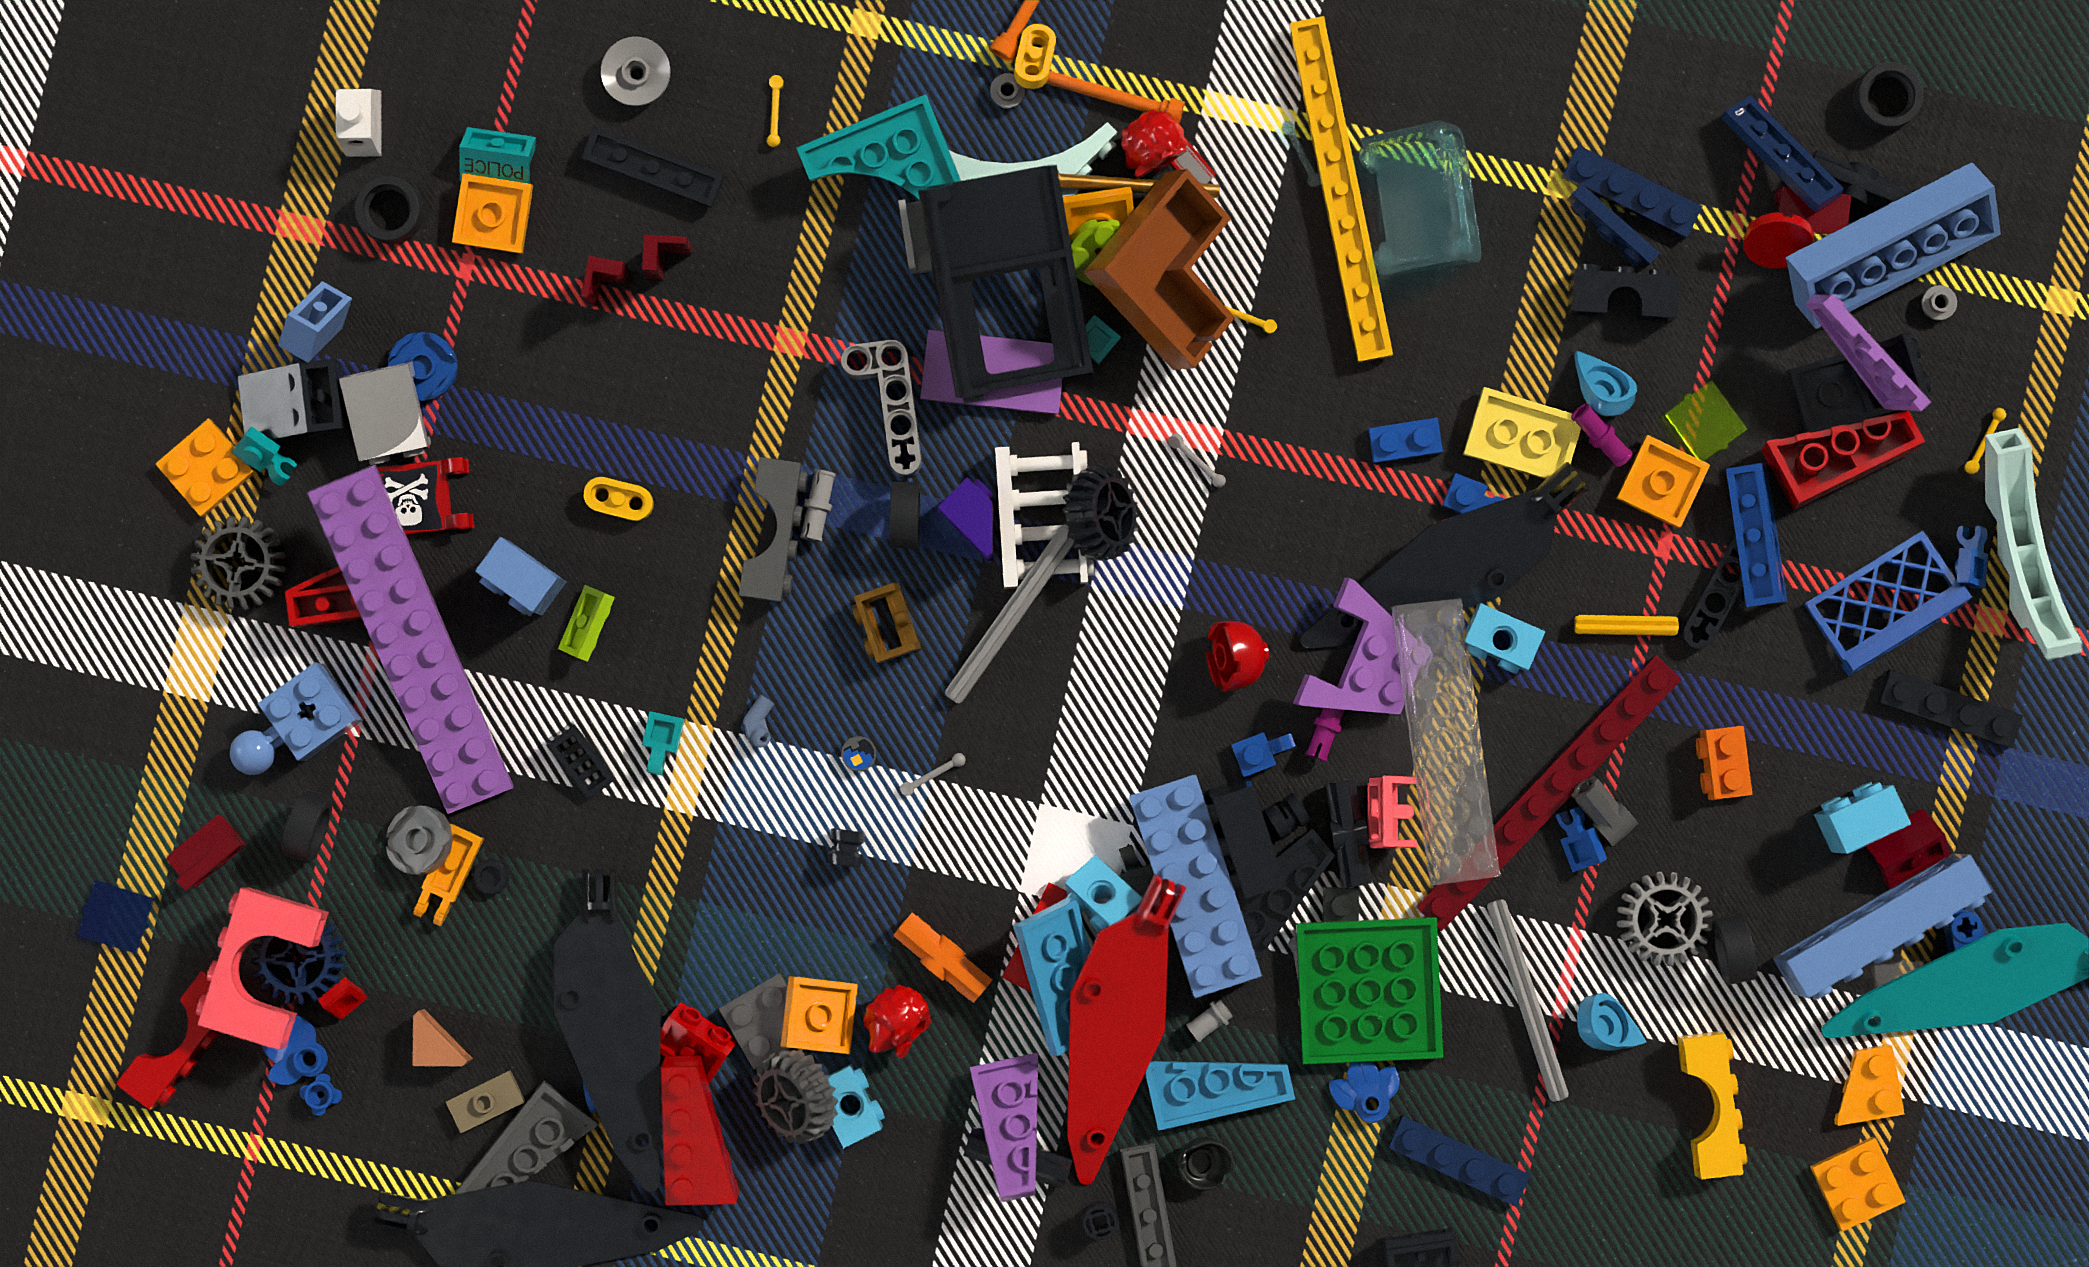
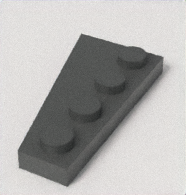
M543 1080L455 1193H464L525 1181L534 1173L536 1174L543 1169L547 1163L560 1153L565 1152L586 1133L596 1128L599 1122Z

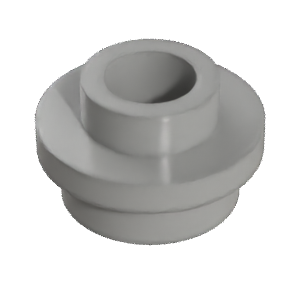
M1005 73L994 79L991 84L990 94L996 105L1010 109L1022 102L1025 88L1016 82L1014 74ZM1004 85H1011L1014 88V93L1010 96H1005L1001 93V88Z
M1936 285L1924 293L1921 306L1929 318L1944 320L1955 312L1957 298L1950 288ZM1937 296L1944 298V308H1938L1935 305V298Z

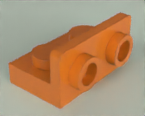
M1744 726L1700 731V738H1696V751L1698 758L1703 759L1705 773L1700 774L1703 794L1708 793V800L1752 795Z

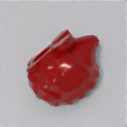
M1156 110L1143 112L1135 121L1131 122L1121 131V145L1125 150L1126 158L1125 165L1128 169L1135 170L1134 175L1136 179L1144 177L1153 170L1155 174L1166 170L1170 166L1169 163L1187 152L1185 147L1188 143L1184 138V129L1181 127L1179 120L1174 119L1171 113Z
M900 984L894 988H885L867 1006L863 1022L864 1027L868 1029L870 1034L868 1049L872 1053H881L895 1047V1055L898 1058L902 1059L907 1055L912 1042L931 1023L927 1002L918 991L909 987L906 988Z

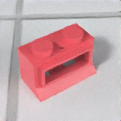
M1383 776L1369 778L1367 798L1368 843H1370V848L1400 849L1417 847V840H1398V819H1410L1414 815V809L1411 805L1398 804V786L1417 784V777Z

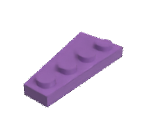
M1038 1052L970 1067V1074L1000 1202L1035 1195Z

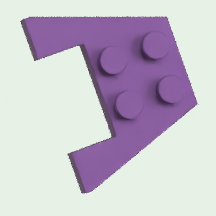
M1344 578L1333 607L1364 622L1338 686L1336 687L1312 675L1305 674L1293 704L1401 714L1426 649L1355 580Z

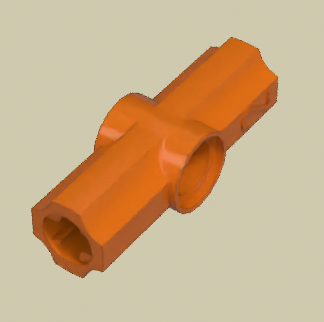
M913 912L893 935L921 959L920 962L942 981L947 980L958 992L973 1003L993 980L965 957L966 953L943 934L940 936L930 925Z

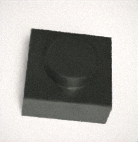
M1324 887L1322 922L1359 920L1360 889Z

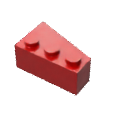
M340 566L323 572L285 591L289 626L301 628L362 619Z

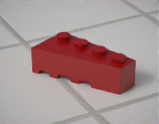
M1905 411L1864 420L1855 424L1839 425L1813 433H1802L1785 439L1766 441L1761 451L1794 511L1917 451L1924 444L1925 440L1910 412Z
M665 1056L661 1066L665 1204H736L740 1190L734 1177L731 1159L721 1133L722 1128L712 1102L713 1098L701 1056Z

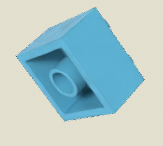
M1869 782L1853 789L1854 796L1850 798H1833L1821 804L1823 810L1814 814L1824 838L1833 853L1848 854L1911 824L1894 786L1881 785L1880 782L1874 784Z

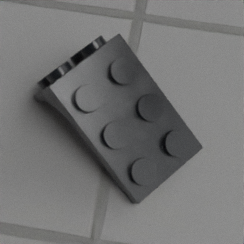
M1905 332L1877 343L1929 399L1928 392L1931 391V384L1927 373L1921 371L1918 362L1921 352L1915 338L1911 339L1909 332ZM1843 354L1786 371L1805 433L1827 430L1844 424L1850 425L1897 411L1882 407Z

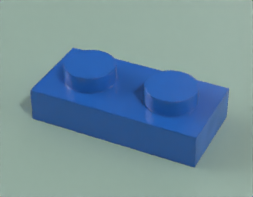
M1438 417L1368 429L1373 464L1443 452Z

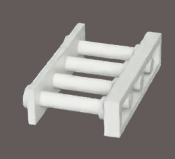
M1079 442L1072 443V455L1017 458V455H1010L1009 447L995 448L1004 589L1018 588V580H1023L1024 576L1027 575L1035 562H1023V559H1016L1015 545H1022V541L1051 540L1061 526L1068 527L1067 525L1021 528V524L1014 525L1013 511L1020 510V507L1066 504L1063 496L1068 494V490L1019 493V489L1012 490L1011 476H1018V472L1073 469V475L1079 474L1081 470L1087 468L1086 450H1079ZM1078 549L1079 559L1062 560L1053 573H1080V583L1088 584V576L1094 575V561L1090 560L1088 556H1081L1080 549Z

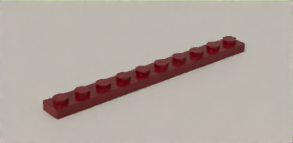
M1657 655L1653 656L1415 907L1425 917H1437V928L1442 932L1573 794L1575 786L1582 780L1587 779L1682 679Z

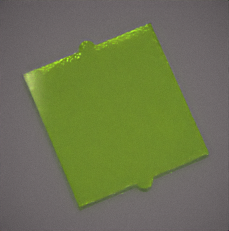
M1712 380L1692 395L1690 393L1684 396L1685 400L1665 413V416L1694 456L1701 461L1706 460L1720 449H1727L1729 442L1747 430Z

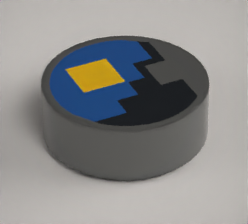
M861 736L852 737L847 740L841 751L844 764L854 771L869 769L874 764L877 756L876 748L872 741Z

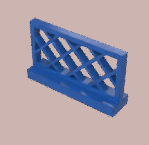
M1921 531L1812 598L1804 606L1842 661L1841 666L1847 675L1851 676L1963 607L1970 601L1972 596L1965 586L1961 587L1957 583L1956 578L1924 531ZM1919 542L1928 554L1925 566L1905 562L1908 549ZM1902 553L1901 561L1893 559ZM1931 560L1937 568L1930 567ZM1886 563L1899 566L1896 584L1876 580L1878 568ZM1904 568L1924 572L1921 589L1901 585ZM1873 571L1871 579L1863 577ZM1932 573L1943 576L1950 588L1940 594L1925 591L1928 574ZM1855 581L1869 584L1867 602L1847 598L1849 585ZM1875 586L1894 590L1891 608L1871 603ZM1843 589L1842 597L1834 595ZM1899 591L1919 595L1917 608L1911 612L1896 609ZM1924 596L1932 598L1931 600L1922 604ZM1824 600L1839 602L1840 608L1837 620L1823 618L1816 605ZM1845 604L1865 608L1861 626L1842 622ZM1870 609L1890 613L1887 627L1882 630L1866 627ZM1894 615L1903 616L1900 619L1893 622ZM1828 625L1836 626L1834 633ZM1840 627L1860 632L1858 644L1848 651H1845L1838 640ZM1865 633L1873 634L1863 641Z

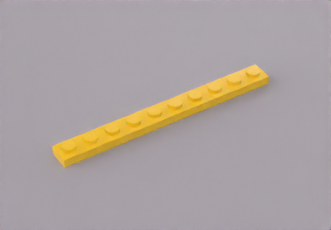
M1324 16L1291 22L1289 29L1357 362L1391 357L1393 351Z

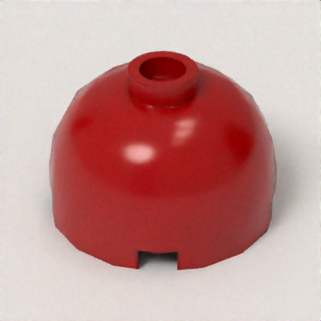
M1221 621L1211 625L1207 641L1213 640V653L1208 651L1206 656L1213 683L1216 687L1223 686L1221 691L1224 692L1247 688L1260 678L1265 668V663L1269 660L1267 643L1263 642L1253 626L1240 621Z

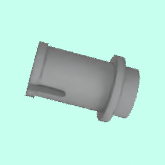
M1221 1000L1216 1003L1212 1001L1210 1008L1186 1024L1198 1042H1201L1203 1038L1223 1023L1227 1026L1229 1024L1228 1020L1233 1017Z

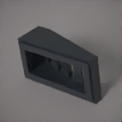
M573 721L545 741L547 748L587 800L616 780ZM574 735L577 740L560 751L558 746ZM583 747L585 752L569 763L566 758ZM591 758L594 763L577 774L575 769ZM597 770H600L602 775L586 786L583 781Z

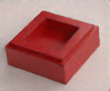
M344 977L321 996L318 1001L325 1010L339 1020H342L363 1003L367 996L360 987Z

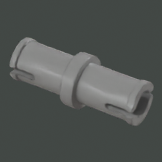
M814 469L809 499H805L804 507L807 510L800 538L813 542L815 540L816 542H822L827 512H831L832 508L829 500L836 474Z

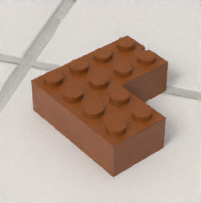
M1188 169L1165 172L1084 271L1085 275L1173 370L1195 368L1213 346L1210 341L1218 340L1235 318L1191 269L1231 218Z

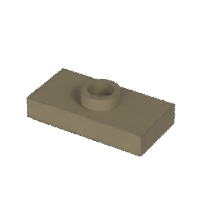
M511 1070L446 1101V1104L460 1133H463L526 1101Z

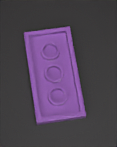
M928 330L920 399L1059 415L1063 378L992 390L984 394V400L964 403L963 398L955 396L944 331ZM980 335L986 370L991 374L1049 364L1054 360L1052 343Z

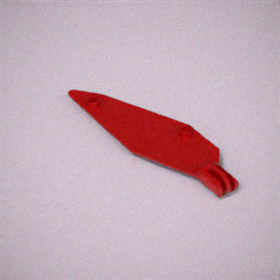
M1154 874L1137 912L1099 931L1070 993L1067 1139L1078 1180L1084 1185L1091 1184L1094 1181L1165 1032L1168 930L1186 891V886L1179 883L1175 885L1174 881L1167 878L1162 881V877ZM1101 1133L1099 1138L1091 1139L1093 1134Z

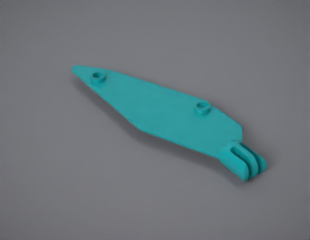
M2068 923L1996 930L1859 996L1824 1023L1821 1032L1826 1038L1994 1023L2089 978V938Z

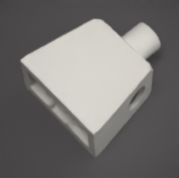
M336 89V139L346 157L381 156L380 90ZM354 140L362 141L363 143H354Z

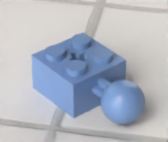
M315 662L257 703L273 726L264 732L249 730L239 734L231 744L230 759L235 768L240 772L248 775H258L271 767L275 759V749L286 743L298 761H307L362 722L363 719L325 665ZM307 705L316 706V709L312 712L315 717L314 719L305 717Z

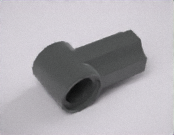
M1595 776L1584 779L1575 786L1571 796L1593 821L1591 825L1595 827L1597 834L1610 847L1613 848L1638 826V822L1620 802H1616Z

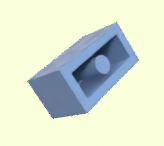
M322 281L287 315L278 346L309 362L343 328L352 298Z

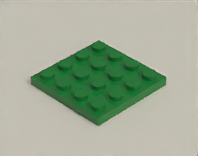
M1437 917L1296 923L1303 1064L1443 1058Z

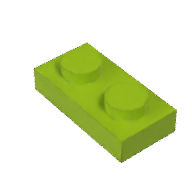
M584 585L558 649L588 662L592 651L596 647L598 636L610 613L615 597Z

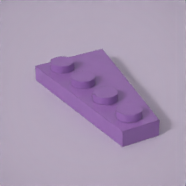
M1814 294L1805 303L1884 409L1922 411L1931 403L1846 310L1845 304L1838 297L1832 294Z

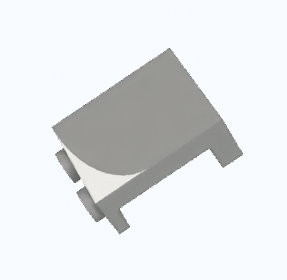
M413 362L346 375L339 379L359 461L369 459L370 465L390 461V454L403 452L404 457L423 454V447L431 444L430 436L427 437L413 379L416 375Z

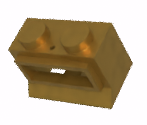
M891 583L854 596L856 605L852 606V610L858 625H864L867 638H864L863 642L869 658L875 657L876 663H881L921 649L899 583ZM886 597L902 646L889 651L885 647L870 603Z

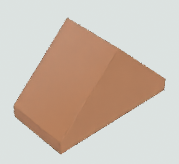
M425 1009L418 1011L413 1016V1066H464L473 1059Z

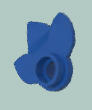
M298 1015L296 1016L286 1048L278 1050L261 1044L265 1054L275 1063L269 1072L268 1079L277 1084L290 1085L298 1081L302 1076L312 1077L318 1075L327 1065V1052L322 1045L317 1043L315 1028L309 1021ZM308 1052L316 1056L314 1065H308L305 1062V1055Z
M1372 1061L1350 1062L1347 1073L1348 1079H1337L1329 1082L1333 1099L1342 1109L1356 1111L1360 1119L1365 1122L1377 1123L1382 1121L1389 1113V1100L1399 1089L1400 1080L1396 1068L1388 1066L1378 1071ZM1369 1099H1376L1379 1102L1376 1110L1371 1111L1366 1108L1365 1104Z

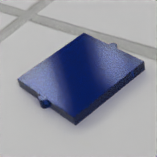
M95 880L88 903L83 906L85 913L77 936L136 954L144 930L149 928L147 921L155 898Z

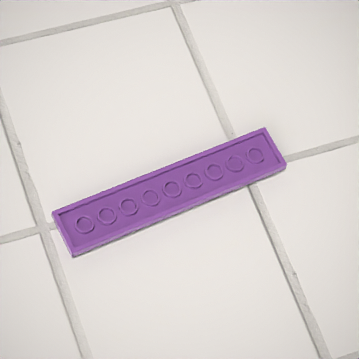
M376 465L310 490L308 492L310 500L447 814L512 789L513 783Z

